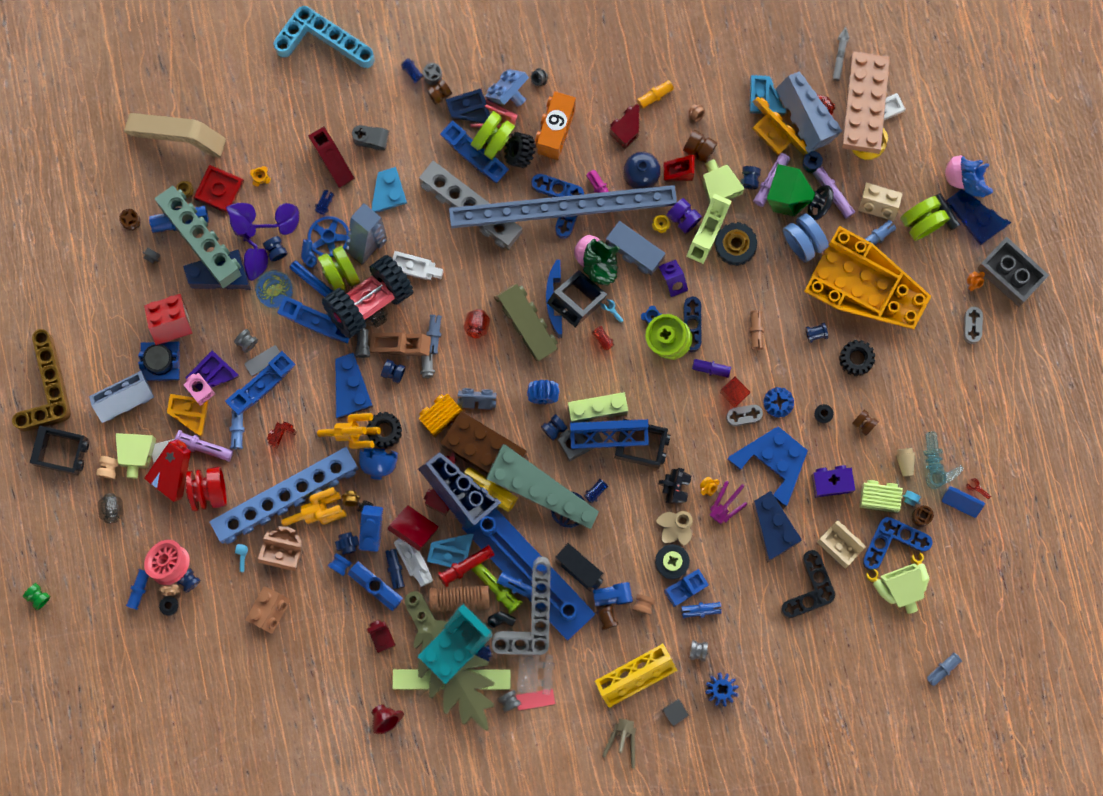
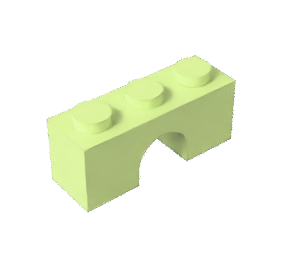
M625 392L568 402L571 423L590 422L591 419L607 416L612 418L628 415Z

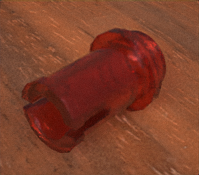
M602 326L592 331V334L600 343L601 349L607 351L614 346V340L609 338Z

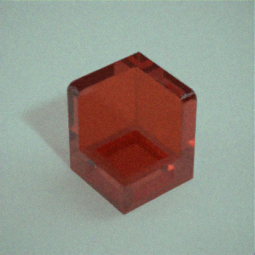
M736 376L720 391L734 408H737L750 395V391Z

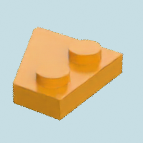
M170 394L167 413L191 431L203 437L209 400L200 406L194 397Z

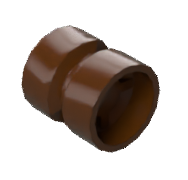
M694 130L688 138L683 151L689 155H697L698 160L707 163L718 142L709 137L705 139L704 134Z

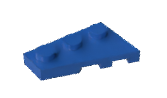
M354 353L336 358V419L373 407Z

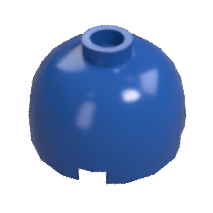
M382 448L359 450L360 467L364 473L371 475V479L381 480L382 476H388L396 468L398 453L390 450L389 454Z

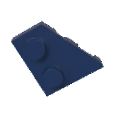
M482 88L446 99L450 116L453 119L485 123L490 116L489 110L485 108L487 104Z

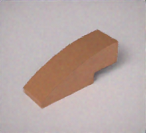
M403 332L371 333L370 352L390 355L429 356L431 337L425 334H405Z

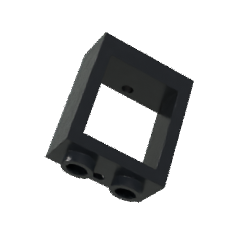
M578 270L553 292L547 304L576 328L601 305L607 293ZM574 285L592 301L584 310L564 294L570 286Z
M648 424L649 433L662 435L656 461L623 454L624 447H616L614 459L659 469L660 464H664L667 453H663L664 446H668L671 435L667 434L668 428ZM620 432L618 442H622L627 436Z
M39 426L29 463L33 466L78 476L79 471H82L84 468L83 456L89 449L88 438L84 435ZM50 435L79 441L73 468L43 462Z
M569 543L556 555L555 562L588 591L592 589L597 590L603 583L604 573Z

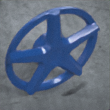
M333 216L319 218L311 225L308 231V240H311L313 228L321 235V238L313 243L311 248L319 256L325 253L319 252L316 248L327 244L330 251L328 255L334 258L332 251L335 249V241H346L343 246L345 250L348 246L346 244L347 240L350 239L347 225L341 219ZM323 220H333L327 229L317 224ZM338 222L344 226L347 235L336 234Z

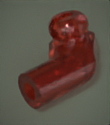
M817 94L832 115L835 110V104L829 97Z

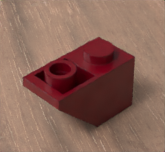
M638 104L634 107H628L624 111L622 118H617L610 124L609 134L624 149L639 136L640 106Z

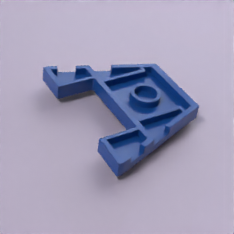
M777 426L729 456L727 460L741 470L750 458L755 456L784 480L773 495L777 501L786 507L808 450Z

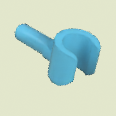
M606 299L609 302V306L607 307L601 303V308L610 311L621 323L623 319L615 309V302Z
M237 544L235 553L241 555L239 572H244L245 556L248 552V547L243 544Z

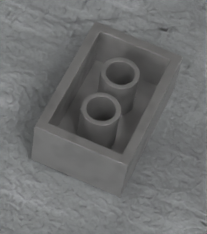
M1007 237L977 268L980 272L983 271L985 277L1018 307L1049 276Z

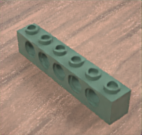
M171 186L154 198L163 213L222 288H225L242 276L239 271L241 268L240 264L235 258L231 260L228 256L230 254L229 250L224 244L220 246L217 242L219 240L218 236L213 230L209 232L206 228L208 226L207 222L202 216L198 218L195 214L197 213L196 208L192 203L187 204L185 201L187 197L181 189L177 191L174 186ZM177 206H182L179 210H174ZM187 220H192L190 224H185ZM203 233L202 237L196 238L198 234ZM214 247L213 251L206 252L208 248ZM225 261L224 265L217 266L219 262Z

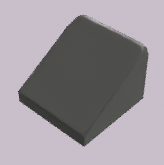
M679 699L662 709L672 726L689 716Z

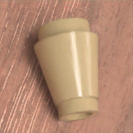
M913 448L898 449L896 457L902 476L914 475L915 452H913Z

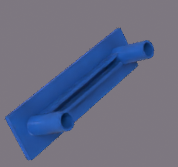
M494 508L471 528L465 530L462 526V529L467 534H474L473 541L481 549L487 545L491 547L492 553L495 556L490 559L502 572L517 580L519 578L522 580L521 582L532 587L533 562L536 558L542 556L497 508ZM540 564L536 567L539 571H545L547 569V567L543 564ZM551 567L549 622L566 640H569L595 616V612ZM540 583L536 586V588L539 590L546 589V585ZM542 602L535 605L538 609L546 607Z

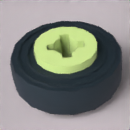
M674 544L661 548L655 558L657 571L667 579L682 577L687 572L690 564L689 555L686 550Z

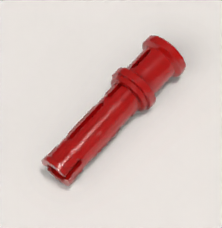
M487 545L462 562L451 564V567L443 572L439 571L437 575L444 587L447 588L449 583L458 578H463L467 571L495 555L492 553L491 547Z

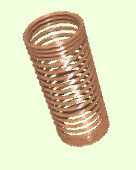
M488 585L480 586V594L479 586H477V600L475 586L473 587V594L472 586H470V600L468 586L466 587V594L465 587H463V600L461 586L459 587L460 600L458 587H456V601L455 588L453 587V604L451 587H449V601L448 588H446V606L444 588H442L441 602V588L439 587V606L437 588H430V610L432 613L440 612V609L442 613L443 611L447 612V609L449 612H453L454 609L456 611L462 604L469 608L470 611L471 609L474 611L475 608L477 611L478 608L481 611L482 607L483 610L490 609Z

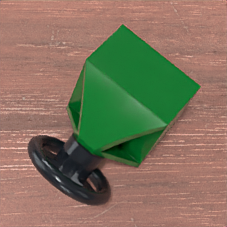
M778 164L767 201L773 212L793 217L808 205V215L814 220H819L831 207L834 193L829 185H823L816 191H813L800 169ZM813 207L818 209V214H813Z

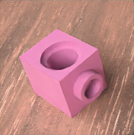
M199 373L189 376L186 379V383L183 384L200 406L215 395V392ZM203 384V389L200 392H195V385Z

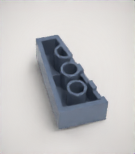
M800 71L789 75L776 88L785 109L791 112L790 119L792 123L797 124L800 130L798 133L800 139L805 140L807 144L805 147L807 153L830 144L843 132L838 122L834 120L827 107L821 102Z
M363 203L351 217L349 226L351 230L348 232V236L351 239L347 240L346 244L348 246L345 249L361 265L365 263L377 248H382L387 241L382 218Z

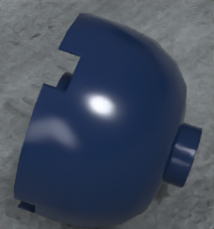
M648 152L632 154L624 165L623 176L625 181L634 189L652 188L657 184L661 175V167L658 160Z

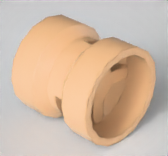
M100 456V468L97 469L96 475L115 479L118 459Z

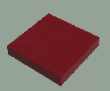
M407 505L392 521L387 530L417 551H420L436 533L439 526Z

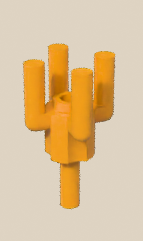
M372 413L350 414L347 417L348 423H336L334 429H319L317 436H334L336 441H348L350 449L373 448L374 442L372 440L357 441L359 437L367 434L378 435L381 433L380 427H360L357 424V421H372Z
M332 487L309 497L310 503L302 505L300 513L281 519L282 525L288 526L301 520H305L306 524L319 520L321 524L325 525L347 517L346 511L344 509L341 510L340 505L329 509L326 504L340 500V493L336 492L335 488Z

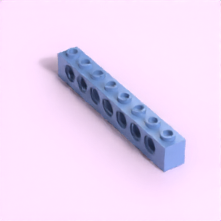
M344 447L209 522L222 544L225 542L230 544L237 540L236 536L252 532L254 530L253 527L258 524L261 526L271 521V517L287 513L289 507L293 505L295 507L300 506L309 496L321 492L322 489L328 486L332 488L340 483L339 480L346 477L348 479L357 474L356 471L359 468L348 448ZM336 464L342 466L339 473L332 472V467ZM317 474H324L325 476L321 483L315 482ZM301 483H306L308 486L304 492L298 491V486ZM283 493H290V499L288 501H281V495ZM266 502H273V508L270 511L264 510ZM250 511L256 512V517L253 520H247L246 516ZM237 520L239 522L238 528L231 530L229 527L230 523Z

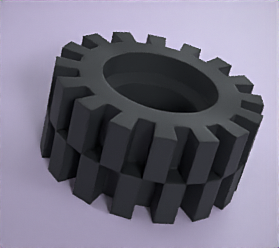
M512 133L508 143L505 144L507 147L504 149L506 163L519 168H526L527 165H530V160L534 159L532 155L536 152L534 151V148H536L534 144L535 139L528 134Z
M854 340L853 342H848L843 347L839 360L843 370L848 371L847 374L862 376L872 368L875 363V353H873V347H869L870 344L868 342L864 343L863 340ZM852 352H861L865 358L864 362L860 365L853 364L850 360Z
M379 412L378 415H373L372 421H368L367 428L378 427L382 423H387L392 427V432L387 437L367 434L369 439L374 442V445L380 448H388L399 442V438L402 436V427L398 418L392 413Z

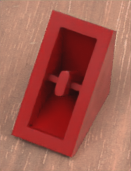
M694 155L663 162L664 181H693L695 174Z

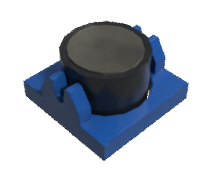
M179 341L165 342L159 345H155V342H141V352L138 354L140 362L138 364L140 371L147 381L180 380Z

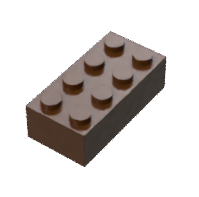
M462 411L441 442V446L444 449L455 453L457 457L487 475L502 444L508 446L523 458L527 455L525 449Z

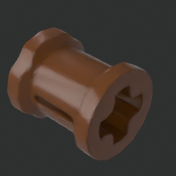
M612 606L596 611L603 625L602 630L619 625L612 613Z

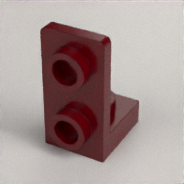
M377 620L369 624L370 627L366 630L371 636L377 653L396 646L385 621Z

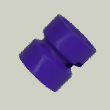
M684 198L679 200L667 213V216L674 223L678 222V227L685 234L691 231L703 217L696 209L691 210V205Z

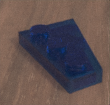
M963 189L946 200L949 207L953 208V212L980 246L1012 223L997 215V212L994 210H990L981 204V201L969 195Z

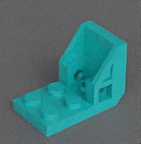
M464 604L456 610L444 626L445 629L417 656L445 684L493 636L492 632Z

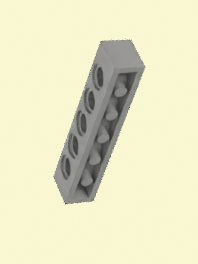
M432 161L419 177L420 186L427 192H433L438 201L443 204L446 202L451 206L450 208L463 207L468 203L474 205L490 204L435 161ZM438 181L445 182V185L441 188L435 186ZM458 192L460 194V196L457 199H452L450 197L451 193ZM515 222L478 226L480 228L479 231L484 236H491L495 239L496 245L502 249L505 247L508 250L523 233L522 227ZM497 226L504 227V231L501 233H497L494 229Z

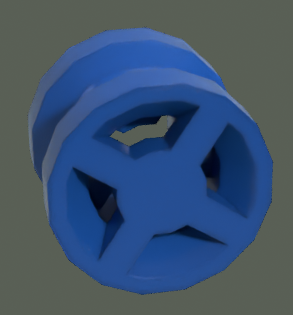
M335 553L334 560L328 564V567L344 576L346 568L350 567L352 563Z

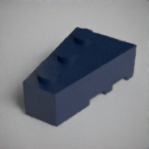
M239 250L231 251L228 256L231 260L235 258L240 264L241 268L239 271L242 276L225 288H222L200 260L183 266L190 287L192 289L251 290ZM225 261L219 262L217 266L224 265Z
M771 491L752 503L767 563L802 541Z

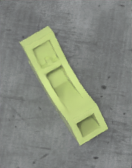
M717 194L713 195L686 257L704 264L732 201Z

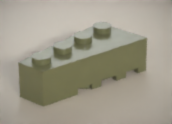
M514 284L494 296L497 302L501 301L503 312L509 319L513 320V327L519 335L523 336L522 340L534 359L540 361L558 349L556 347L558 342L552 334L549 335L546 331V328H548L547 324L536 315L537 309L533 302L529 303L526 299L527 293L523 286Z

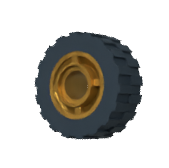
M741 222L726 224L716 236L715 249L718 257L724 263H728V265L739 266L740 264H746L747 261L749 262L757 249L756 234L753 232V229L749 228L746 224H741ZM738 240L741 242V246L734 248L731 242Z

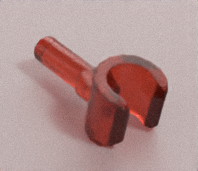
M971 479L976 484L975 487H971L968 483L966 484L968 490H976L988 500L991 498V495L979 486L978 479Z

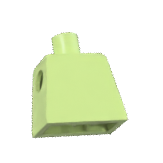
M715 159L705 163L708 173L703 175L702 182L709 204L714 194L728 200L743 194L744 187L728 165L719 168Z
M116 433L118 464L121 467H127V478L137 479L139 468H149L156 443V438L153 435Z

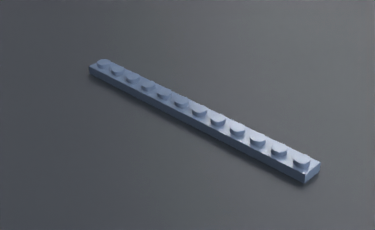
M675 185L454 207L449 208L451 228L667 207L674 206L677 203Z

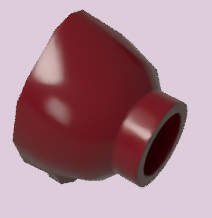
M384 704L376 706L371 712L373 715V733L384 734L391 731L404 717L403 711L386 708Z

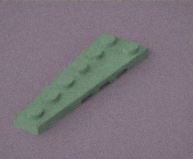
M502 444L488 473L487 480L584 527L592 528L599 513L598 510L511 448Z

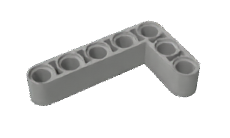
M538 557L533 562L531 632L499 631L495 633L492 639V649L498 654L542 655L548 651L551 565L546 557ZM540 564H543L547 567V569L545 571H539L536 567ZM542 583L546 585V589L539 590L536 586ZM542 602L546 607L538 609L535 605ZM542 621L546 625L543 628H538L535 624ZM502 639L506 642V644L500 646L496 643V641ZM517 640H523L526 644L523 646H518L515 642ZM542 640L545 642V645L539 647L535 642Z

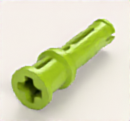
M482 563L472 569L497 596V601L502 602L508 609L509 614H512L523 603L521 600L516 599L511 593V589L497 583L498 580Z

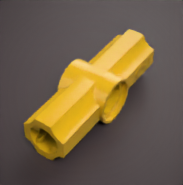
M469 467L464 472L466 476H470L473 482L489 492L488 494L494 499L497 498L502 502L498 505L507 512L512 510L517 502V496L502 488V486L487 480V477L473 468Z

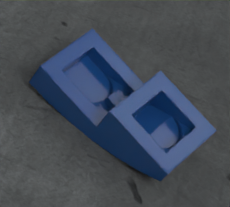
M697 569L665 589L664 593L673 607L709 586L701 571Z

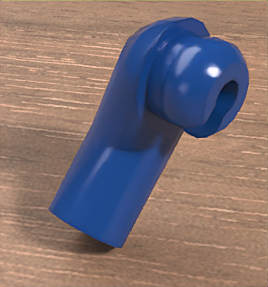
M304 239L301 258L306 266L314 267L317 264V258L311 251L312 241Z

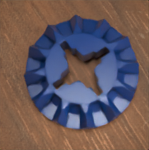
M775 387L769 390L764 397V408L773 417H785L794 408L792 393L785 388ZM778 395L781 400L785 401V403H782L781 410L778 407V404L772 403L777 400Z

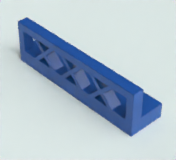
M648 419L570 423L571 449L649 446ZM635 431H644V441H636L631 435ZM601 432L608 437L603 443H597L593 439L596 433ZM616 432H622L627 436L622 442H616L612 438ZM583 433L588 439L583 444H575V434Z

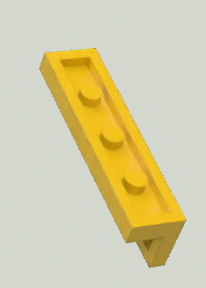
M661 644L595 680V683L602 698L610 708L678 670L665 645ZM661 652L665 654L660 659H654ZM646 663L645 667L637 668L639 664ZM629 672L627 677L620 678L622 673ZM612 681L610 686L602 688V684Z

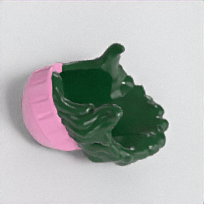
M592 235L581 238L575 246L574 255L578 263L583 266V271L589 276L590 280L595 283L597 282L599 285L607 286L610 283H614L615 279H617L616 254L620 247H610Z

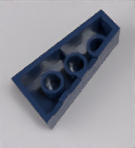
M440 452L418 468L465 530L477 524L483 517L502 503L497 498L494 499L489 495L486 489L473 482L470 476L462 473L459 467Z

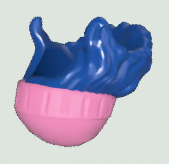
M962 155L950 159L946 166L945 176L951 186L964 189L969 195L984 198L993 193V189L988 187L984 180L986 168L989 166L988 163L981 165L983 163L982 160L970 161Z

